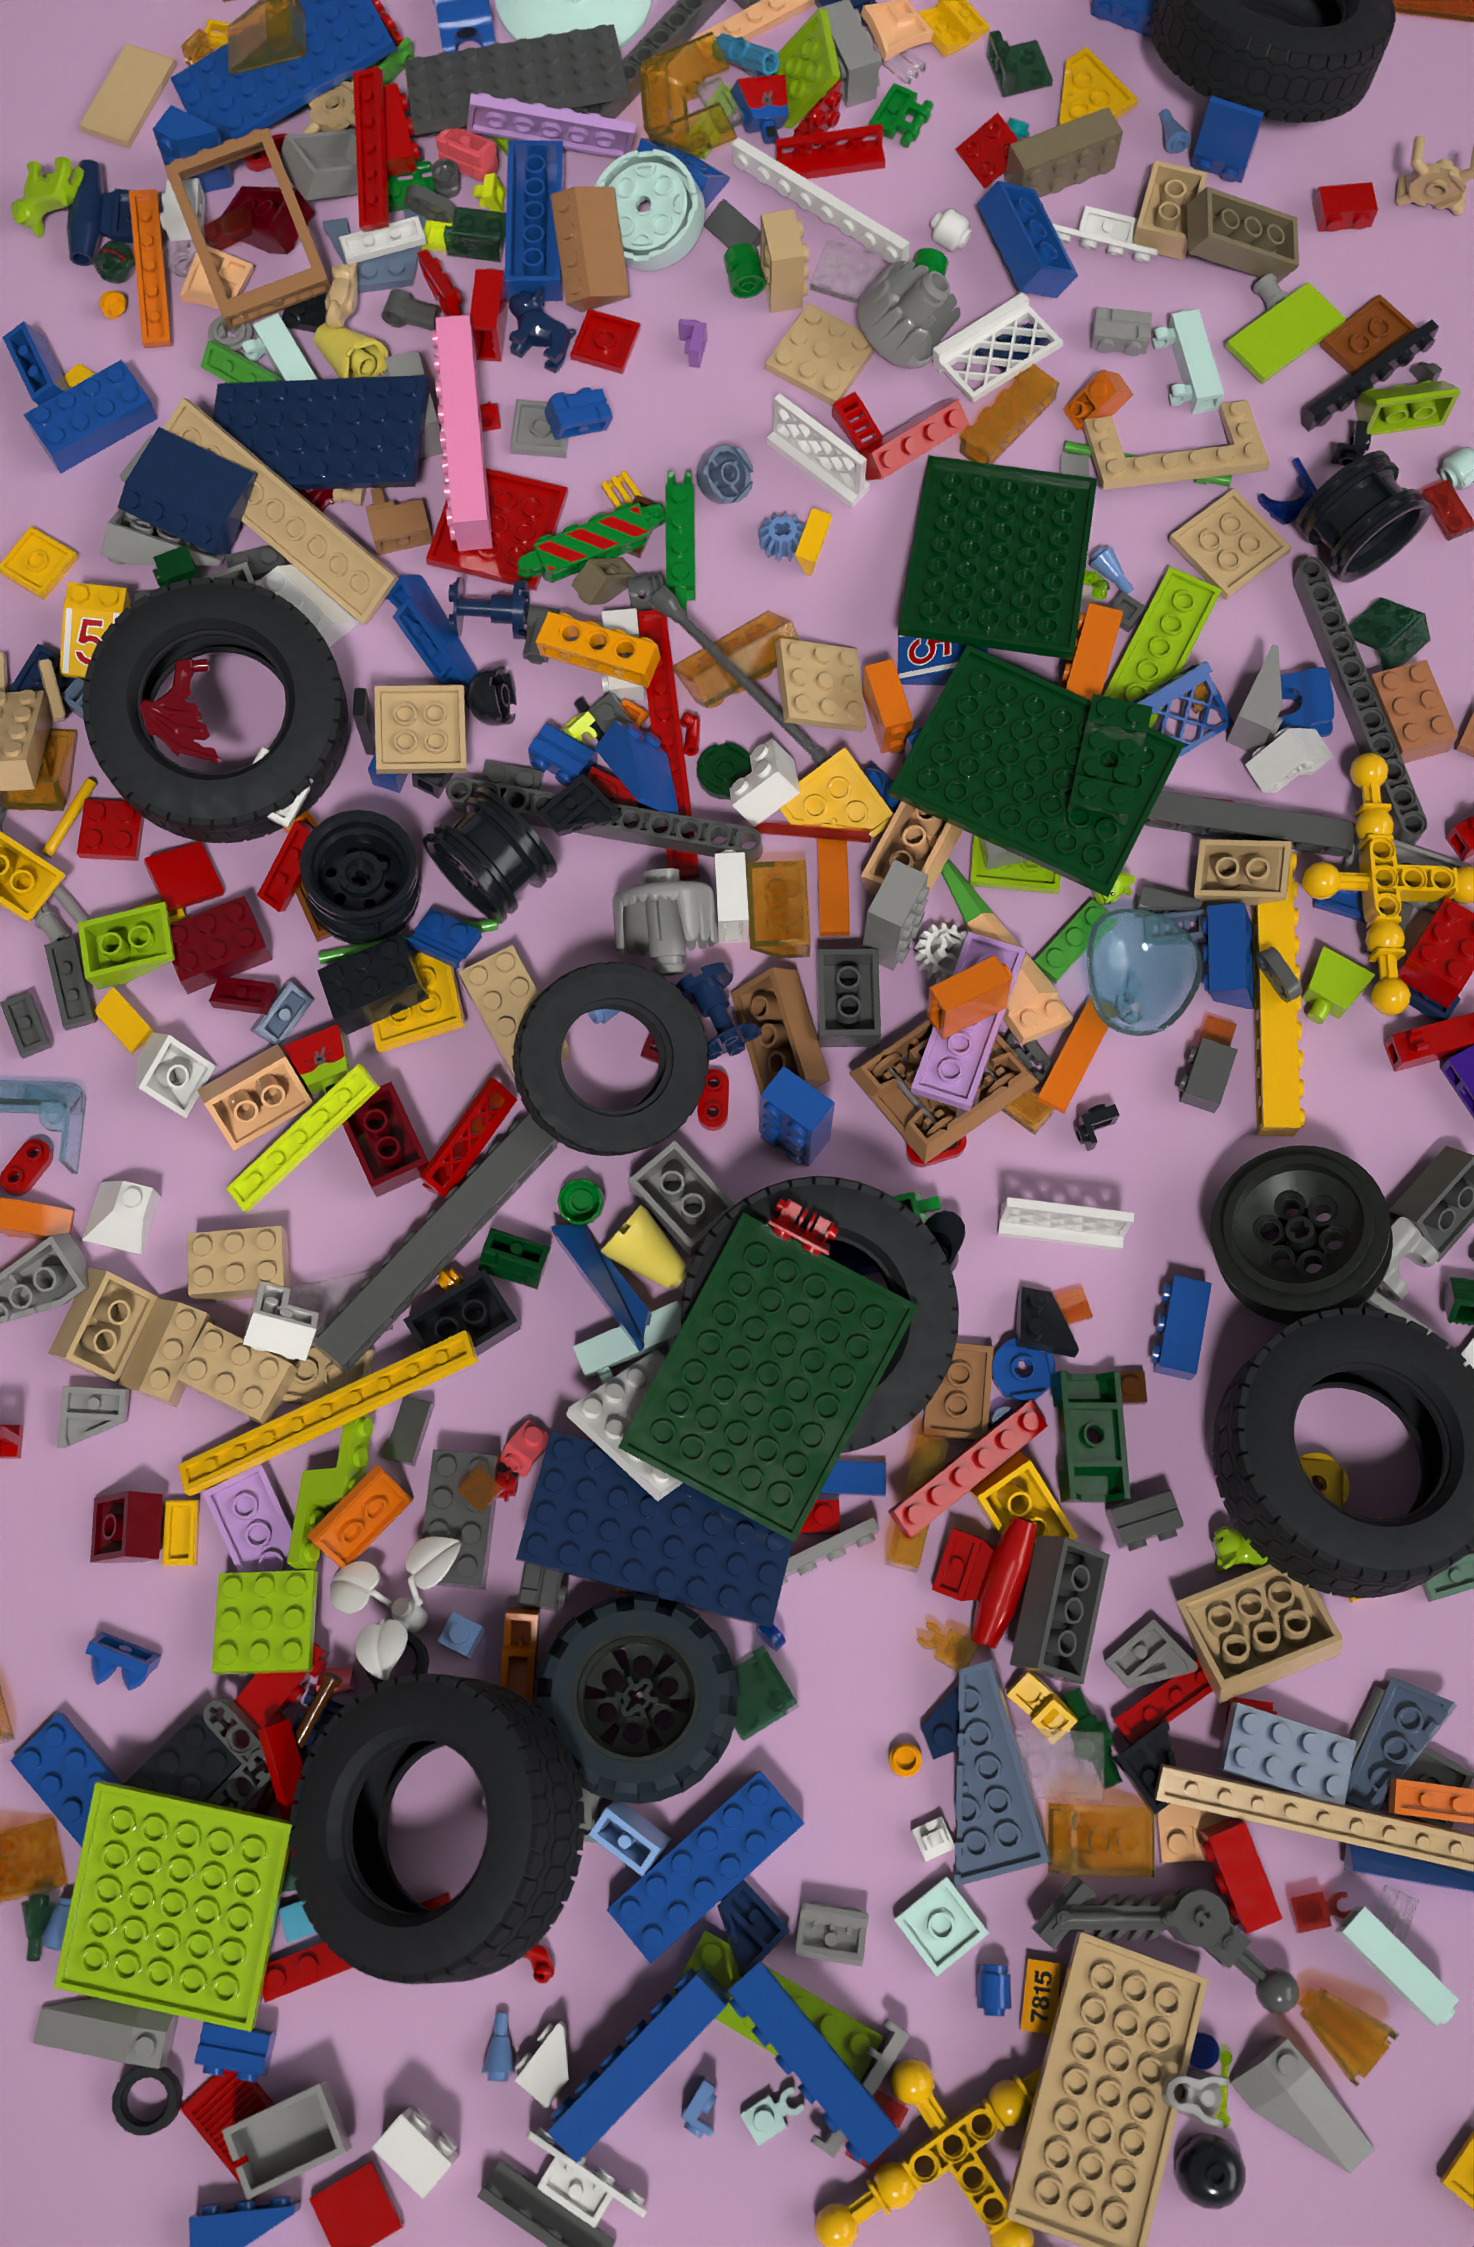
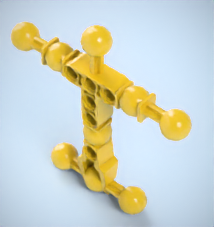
M1369 752L1355 758L1350 769L1352 782L1359 789H1362L1363 804L1354 813L1355 818H1357L1355 831L1357 837L1361 840V843L1358 845V848L1362 850L1359 854L1360 873L1339 872L1333 864L1322 861L1307 867L1303 875L1302 885L1304 891L1311 898L1318 900L1331 898L1338 890L1362 891L1364 918L1368 923L1366 925V930L1368 931L1365 942L1368 950L1371 952L1368 956V961L1378 962L1380 981L1375 984L1372 990L1371 1001L1373 1007L1379 1013L1392 1016L1405 1011L1411 997L1408 985L1401 979H1398L1397 961L1406 954V949L1403 948L1405 935L1403 929L1398 925L1402 921V917L1398 916L1401 911V901L1438 902L1447 897L1462 904L1473 903L1474 867H1452L1450 869L1445 866L1397 865L1396 848L1392 842L1394 840L1392 835L1394 822L1388 813L1392 806L1391 804L1381 803L1380 786L1386 781L1389 768L1386 761L1379 754ZM1373 851L1377 852L1381 858L1377 857ZM1376 879L1380 880L1383 883V886H1381L1376 881ZM1405 880L1409 881L1412 884V887L1409 886ZM1434 881L1438 882L1441 888L1438 887ZM1379 907H1381L1382 909H1384L1385 912H1386V914L1382 913V912L1379 910Z
M908 2058L901 2061L894 2068L891 2075L893 2093L901 2102L916 2106L933 2135L913 2148L906 2160L901 2157L899 2159L900 2162H888L882 2165L876 2171L873 2181L870 2178L866 2181L870 2190L848 2206L841 2203H832L823 2207L817 2214L814 2222V2232L818 2242L823 2247H850L857 2238L859 2225L880 2209H883L886 2216L891 2214L889 2209L906 2207L913 2200L916 2190L920 2191L922 2189L921 2184H929L950 2170L983 2223L986 2224L985 2228L990 2234L991 2247H1035L1034 2234L1030 2227L1003 2218L1007 2200L979 2158L976 2150L989 2142L996 2135L998 2128L1002 2132L1005 2129L1004 2126L1014 2127L1021 2124L1028 2117L1042 2066L1023 2080H1020L1014 2074L1012 2076L1013 2080H1002L996 2083L990 2089L987 2100L985 2098L981 2100L983 2105L970 2107L950 2122L932 2094L934 2076L931 2068L919 2059ZM979 2114H985L989 2118L988 2129L983 2133H976L972 2129V2120ZM949 2135H957L961 2140L960 2149L953 2154H949L943 2149L944 2139ZM922 2155L929 2156L932 2159V2168L926 2174H919L914 2170L915 2160ZM970 2166H975L981 2171L980 2180L974 2185L965 2184L963 2181V2173ZM990 2198H996L1001 2203L999 2213L993 2217H988L983 2213V2205Z

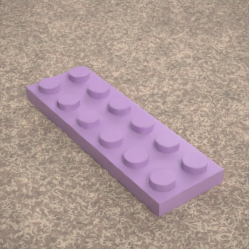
M471 93L467 132L518 141H563V149L619 158L631 151L636 123L629 122L624 118L611 119L596 113L583 114L574 112L569 108L555 109L541 103L528 104L513 98H494L486 93Z
M968 932L952 976L996 955L1000 963H1005L1012 974L1013 979L1011 980L1008 997L1009 1003L1027 949ZM1006 1009L944 1040L941 1039L933 1026L911 1087V1093L971 1111Z

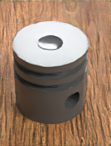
M661 572L657 573V576L652 573L650 577L647 574L627 577L631 609L636 608L637 611L652 609L649 600L664 586ZM643 590L644 594L639 596L638 592Z

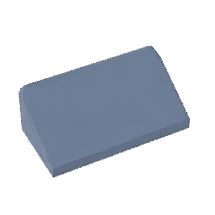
M285 982L276 993L268 1015L261 1014L250 1031L270 1044H278L280 1047L314 999L292 982Z

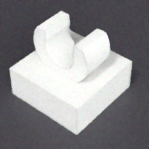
M942 1816L911 1830L924 1862L955 1849V1844Z

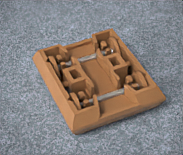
M929 1018L850 1071L849 1075L926 1164L1039 1084L1038 1079L1022 1063L1018 1055L999 1034H997L971 1111L911 1093L914 1078L933 1029ZM909 1055L908 1064L903 1066V1058Z

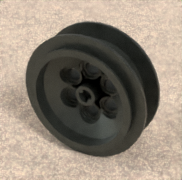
M1296 1145L1277 1148L1258 1155L1241 1166L1224 1184L1218 1194L1211 1214V1245L1225 1283L1234 1296L1248 1309L1277 1323L1290 1325L1301 1318L1321 1311L1361 1307L1380 1287L1390 1266L1393 1251V1234L1388 1207L1380 1187L1373 1177L1357 1162L1327 1148ZM1289 1209H1298L1300 1211L1294 1217L1284 1215ZM1328 1213L1331 1215V1218L1327 1221L1320 1222L1316 1220L1320 1214ZM1275 1231L1279 1233L1273 1240L1264 1239V1235L1268 1232ZM1332 1241L1343 1243L1336 1250L1327 1248V1245ZM1280 1259H1287L1290 1261L1289 1264L1283 1268H1277L1274 1266L1275 1262H1277ZM1311 1264L1322 1266L1316 1273L1306 1271V1268Z

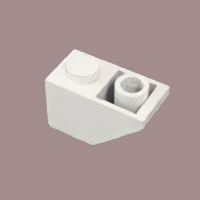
M562 2021L556 2027L549 2023L537 2039L542 2045L534 2056L527 2052L515 2068L520 2073L515 2082L546 2108L571 2077L566 2024Z

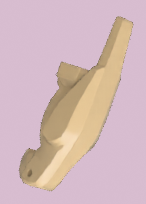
M358 263L333 266L332 276L334 281L325 299L327 310L326 325L328 328L340 329L344 326L346 318L355 312L358 298Z

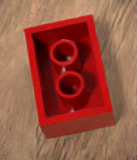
M1446 897L1431 917L1400 967L1398 979H1401L1407 985L1448 1009L1474 971V913Z

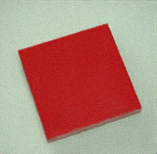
M588 309L571 350V360L623 374L641 330V324Z
M201 841L144 858V864L161 901L167 903L168 912L224 895V889Z
M373 2160L309 2198L331 2247H371L404 2227Z

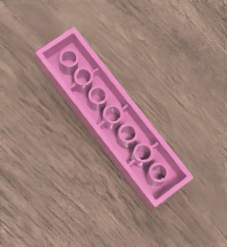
M470 315L435 318L436 330H431L433 348H435L433 360L435 373H437L435 384L437 398H439L437 408L439 423H441L440 443L444 456L442 457V467L446 481L444 482V492L448 505L446 517L451 541L456 540L458 551L493 548L476 350Z

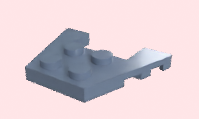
M410 209L404 210L405 219L415 216L419 217L424 232L426 220L429 219ZM347 218L322 221L324 231L330 238L336 253L340 256L343 264H346L339 237L350 234ZM421 245L358 262V292L365 293L413 286L419 264L417 252H420Z

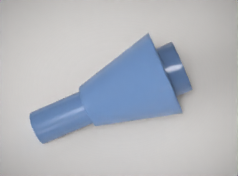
M1163 109L1160 112V117L1164 124L1166 150L1171 154L1183 152L1191 143V135L1173 119L1169 109Z
M1103 546L1091 556L1093 561L1090 566L1112 583L1114 582L1122 592L1128 595L1134 590V587L1123 575L1124 572L1113 547L1106 549Z
M495 2013L494 2035L491 2038L481 2071L482 2074H488L487 2081L506 2082L508 2081V2075L515 2074L510 2041L507 2037L508 2014Z

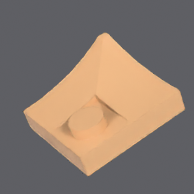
M894 0L863 6L861 16L875 38L883 61H887L914 46L931 42L934 32L908 0Z
M207 246L227 299L242 294L253 273V264ZM197 253L185 279L180 300L185 303H196L219 309Z
M1170 1803L1155 1815L1160 1863L1206 1861L1199 1846V1843L1203 1842L1199 1831L1226 1820V1816Z

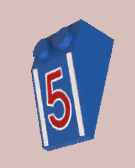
M898 635V675L901 684L945 686L967 645ZM972 646L978 650L987 653V648L985 647Z

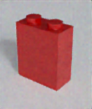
M491 268L475 270L470 320L475 343L476 360L502 362L509 305L504 271Z

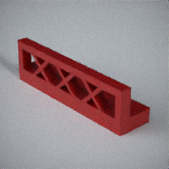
M882 124L775 139V160L806 179L885 168L886 159L882 146L883 126ZM876 135V138L873 140H863L867 136ZM840 140H848L845 144H836ZM813 144H822L818 148H809ZM784 148H795L791 152L782 153Z
M489 1078L419 1176L424 1181L422 1186L429 1192L446 1199L448 1193L458 1185L517 1102V1099L496 1079Z

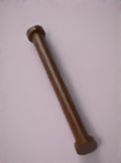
M324 1672L322 1676L323 1683L294 1735L299 1754L335 1687L339 1688L342 1683V1679L333 1673ZM271 1780L257 1806L251 1808L250 1812L268 1816L267 1813L276 1798Z

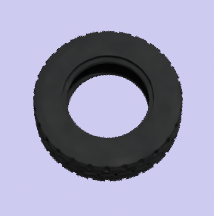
M600 962L579 967L561 976L543 990L528 1007L520 1022L513 1046L514 1055H512L517 1091L520 1093V1099L524 1107L530 1113L535 1123L542 1130L544 1129L548 1135L555 1138L557 1142L564 1144L566 1147L597 1156L631 1154L659 1144L670 1137L692 1115L699 1103V1097L703 1094L707 1082L705 1078L708 1075L709 1059H707V1053H709L707 1037H704V1027L700 1017L696 1016V1010L689 999L684 998L683 992L672 982L668 983L666 978L653 970L650 972L645 967L632 963L630 965L625 964V962ZM599 1009H613L625 1012L640 1021L654 1039L659 1058L658 1074L655 1083L647 1096L628 1110L607 1111L587 1104L574 1093L564 1076L561 1063L564 1038L571 1025L585 1013Z

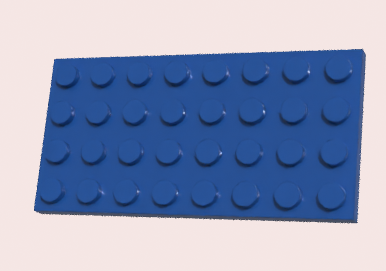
M298 0L172 76L170 79L186 112L217 127L223 144L228 139L244 137L255 129L269 127L353 76V72L364 70L394 52L397 48L371 0Z

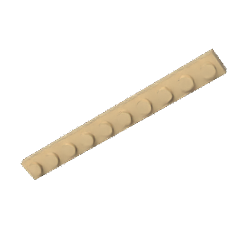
M1161 1764L1154 1793V1798L1158 1801L1474 1872V1834L1166 1764Z

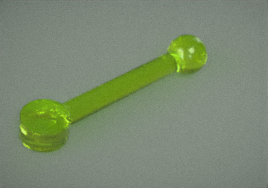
M1223 2051L1219 2056V2060L1222 2063V2076L1229 2078V2064L1232 2063L1233 2056L1229 2051ZM1221 2084L1220 2113L1216 2115V2118L1223 2120L1222 2128H1226L1230 2125V2117L1227 2115L1228 2086Z

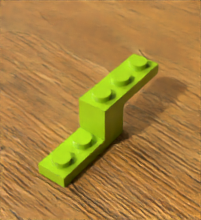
M367 1414L343 1425L336 1468L304 1470L302 1472L287 1564L297 1570L316 1571L320 1549L307 1535L325 1517V1512L331 1511L364 1478L365 1467L369 1460L370 1436L373 1433V1419Z

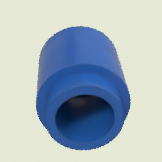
M980 1965V1974H977V2008L984 2009V2016H1005L1004 2009H1011V1974H1007V1965Z

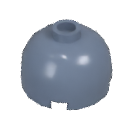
M720 445L704 454L699 461L696 471L697 485L701 493L712 502L718 504L739 502L752 489L753 481L750 482V473L753 472V467L748 456L739 447Z

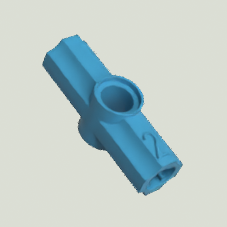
M721 33V35L714 37L711 44L714 57L740 66L748 72H757L770 76V74L777 72L780 65L778 60L779 54L776 51L751 43L743 37H733Z

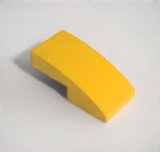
M1026 1670L1006 1690V1695L1031 1717V1723L1055 1744L1078 1722V1718L1065 1703L1033 1672Z

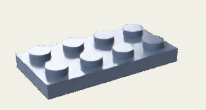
M1231 1703L1218 1770L1294 1794L1345 1805L1357 1741L1250 1706Z

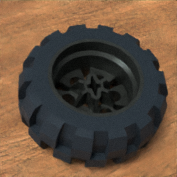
M635 1593L634 1596L621 1598L613 1596L591 1604L592 1607L576 1618L573 1616L556 1634L557 1638L548 1653H544L537 1674L538 1685L536 1698H534L535 1706L541 1710V1713L546 1715L556 1727L555 1730L560 1733L568 1747L566 1752L571 1753L577 1769V1773L573 1774V1776H579L581 1787L590 1793L615 1802L635 1804L663 1801L683 1793L703 1780V1777L718 1764L730 1743L735 1723L737 1722L739 1692L736 1671L734 1670L728 1649L717 1632L698 1613L680 1602L676 1604L661 1600L656 1595ZM625 1647L629 1667L621 1669L612 1652ZM666 1653L675 1662L660 1675L656 1669ZM643 1657L648 1658L652 1662L651 1671L646 1675H638L634 1671L636 1660ZM616 1670L621 1674V1683L616 1688H608L604 1685L603 1678L608 1671ZM665 1678H673L678 1683V1690L672 1696H665L660 1692V1683ZM647 1685L643 1694V1698L646 1701L645 1704L640 1705L637 1703L627 1711L632 1701L629 1696L630 1692L638 1693ZM587 1686L606 1691L605 1699H585ZM690 1700L688 1713L670 1708V1701ZM608 1703L613 1704L617 1710L614 1720L611 1722L601 1721L598 1714L601 1706ZM650 1703H652L653 1706L651 1710L646 1713L645 1710L649 1707ZM662 1711H668L674 1717L673 1725L666 1730H661L655 1725V1718ZM636 1713H640V1714H641V1716H634V1715H635ZM616 1724L620 1727V1730L610 1746L600 1738ZM631 1724H637L643 1730L642 1738L636 1743L626 1741L624 1736L625 1729ZM654 1729L663 1746L651 1750L647 1731Z

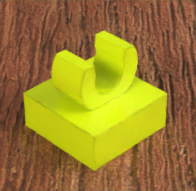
M495 173L485 174L483 185L474 186L473 198L480 197L479 206L488 207L493 215L503 213L506 189Z
M589 711L576 714L560 729V731L585 744L582 740L583 733L589 739L597 737L596 731L589 727L595 721Z

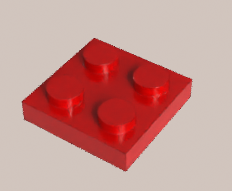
M84 799L77 855L79 858L139 861L144 817L136 812L126 801Z

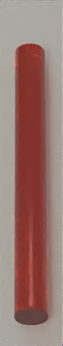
M761 822L757 826H753L759 834L863 843L871 842V831Z

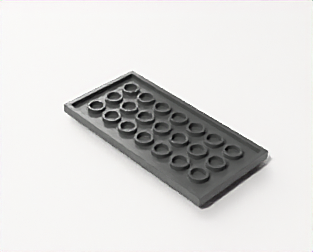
M602 24L583 30L573 29L565 33L546 34L542 37L531 39L521 38L513 42L493 43L490 46L479 48L469 47L454 53L441 52L427 57L417 56L404 62L415 135L466 127L471 93H486L500 99L513 98L528 104L541 103L555 109H570L629 98L614 24Z

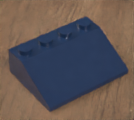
M158 427L128 476L117 508L211 554L229 555L257 473L162 427Z

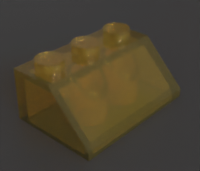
M806 860L746 863L750 949L779 959L810 957L811 940Z

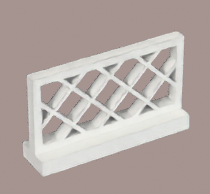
M1022 292L934 347L933 367L939 374L944 372L965 396L974 403L1061 348L1063 340L1029 306V298ZM1028 318L1034 323V329L1018 327V324ZM1002 334L1012 335L1011 343L995 341ZM1016 335L1032 337L1031 345L1015 343ZM1036 337L1048 338L1051 343L1046 346L1035 345ZM979 348L990 349L989 357L973 356V353ZM994 349L1010 351L1008 359L993 358ZM1013 351L1029 353V357L1024 360L1012 359ZM958 362L967 363L966 371H957L951 366ZM971 363L987 365L986 373L970 372ZM991 365L1007 367L1006 371L1002 374H990ZM968 380L984 381V385L973 391L968 386Z
M779 393L774 398L773 431L767 436L766 444L852 509L870 490V483L865 480L867 459Z
M1007 1197L1005 1203L1000 1205L997 1236L1121 1251L1123 1249L1124 1236L1134 1222V1213Z

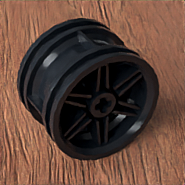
M1381 450L1359 457L1334 474L1307 501L1297 518L1296 526L1302 534H1305L1310 544L1318 545L1324 543L1330 550L1331 554L1328 558V565L1333 572H1337L1336 575L1344 583L1359 580L1387 563L1419 533L1431 514L1432 508L1426 500H1422V495L1418 490L1408 489L1403 491L1396 480L1399 475V469L1394 462L1390 461L1386 452Z
M479 787L474 791L473 797H468L463 801L462 807L465 815L452 827L439 823L434 827V834L428 833L423 837V844L434 864L451 885L481 914L497 924H502L507 919V913L513 914L518 909V902L515 897L528 885L541 888L545 885L546 878H552L558 870L549 849L529 823L499 795L487 788Z
M351 810L328 817L317 825L306 838L301 850L299 863L301 879L311 914L318 925L327 931L329 935L349 944H365L389 939L397 935L409 924L419 905L420 883L414 846L408 834L398 823L385 815L373 811ZM351 849H356V850H358V851H356V852H352V853H350V854H347V851H348V850H351ZM381 854L387 856L388 860L386 862H380L377 859V856ZM332 869L336 875L334 877H327L326 872ZM364 881L365 885L360 886L358 882ZM397 885V887L394 890L387 889L389 887ZM345 901L342 905L336 904L337 902ZM366 901H370V904L374 907L365 908Z

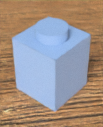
M452 1612L437 1642L471 1659L486 1629Z

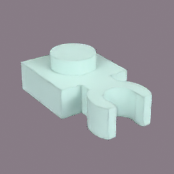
M793 2086L785 2088L777 2102L774 2103L770 2094H768L740 2113L758 2146L788 2127L783 2119L784 2116L787 2114L795 2116L804 2110L805 2106L803 2103L798 2104L796 2107H790L786 2103L787 2097L795 2092Z

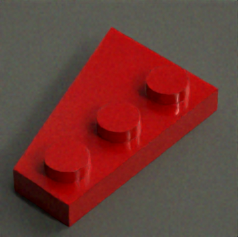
M427 249L417 252L423 277L435 300L439 301L444 317L460 316L461 313L458 306L462 304L460 294L456 287L452 288L450 278L446 272L443 273L437 257L433 259Z

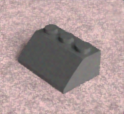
M1446 1146L1389 1210L1394 1221L1399 1217H1406L1418 1228L1422 1236L1437 1250L1439 1254L1437 1262L1445 1256L1474 1223V1155Z

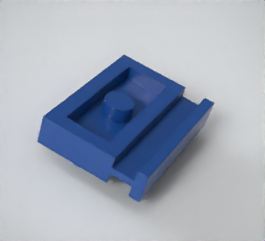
M431 908L414 929L415 933L413 936L408 937L406 940L411 948L458 969L460 967L459 963L462 959L468 957L481 940L482 935L480 930Z

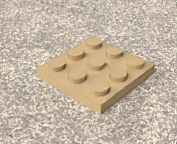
M808 303L765 362V370L832 406L836 401L845 396L876 350L871 346L861 330Z
M1235 488L1171 534L1169 542L1209 584L1222 589L1220 595L1225 600L1286 556L1291 550V546Z
M779 638L775 643L784 723L862 732L866 729L867 723L857 649Z
M464 685L374 686L377 774L467 773Z

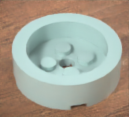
M657 149L643 152L635 150L613 161L601 174L595 186H612L615 188L625 265L627 267L640 271L664 269L681 260L693 248L703 228L705 204L698 184L687 167L678 158ZM642 201H651L649 212L638 211L639 204Z

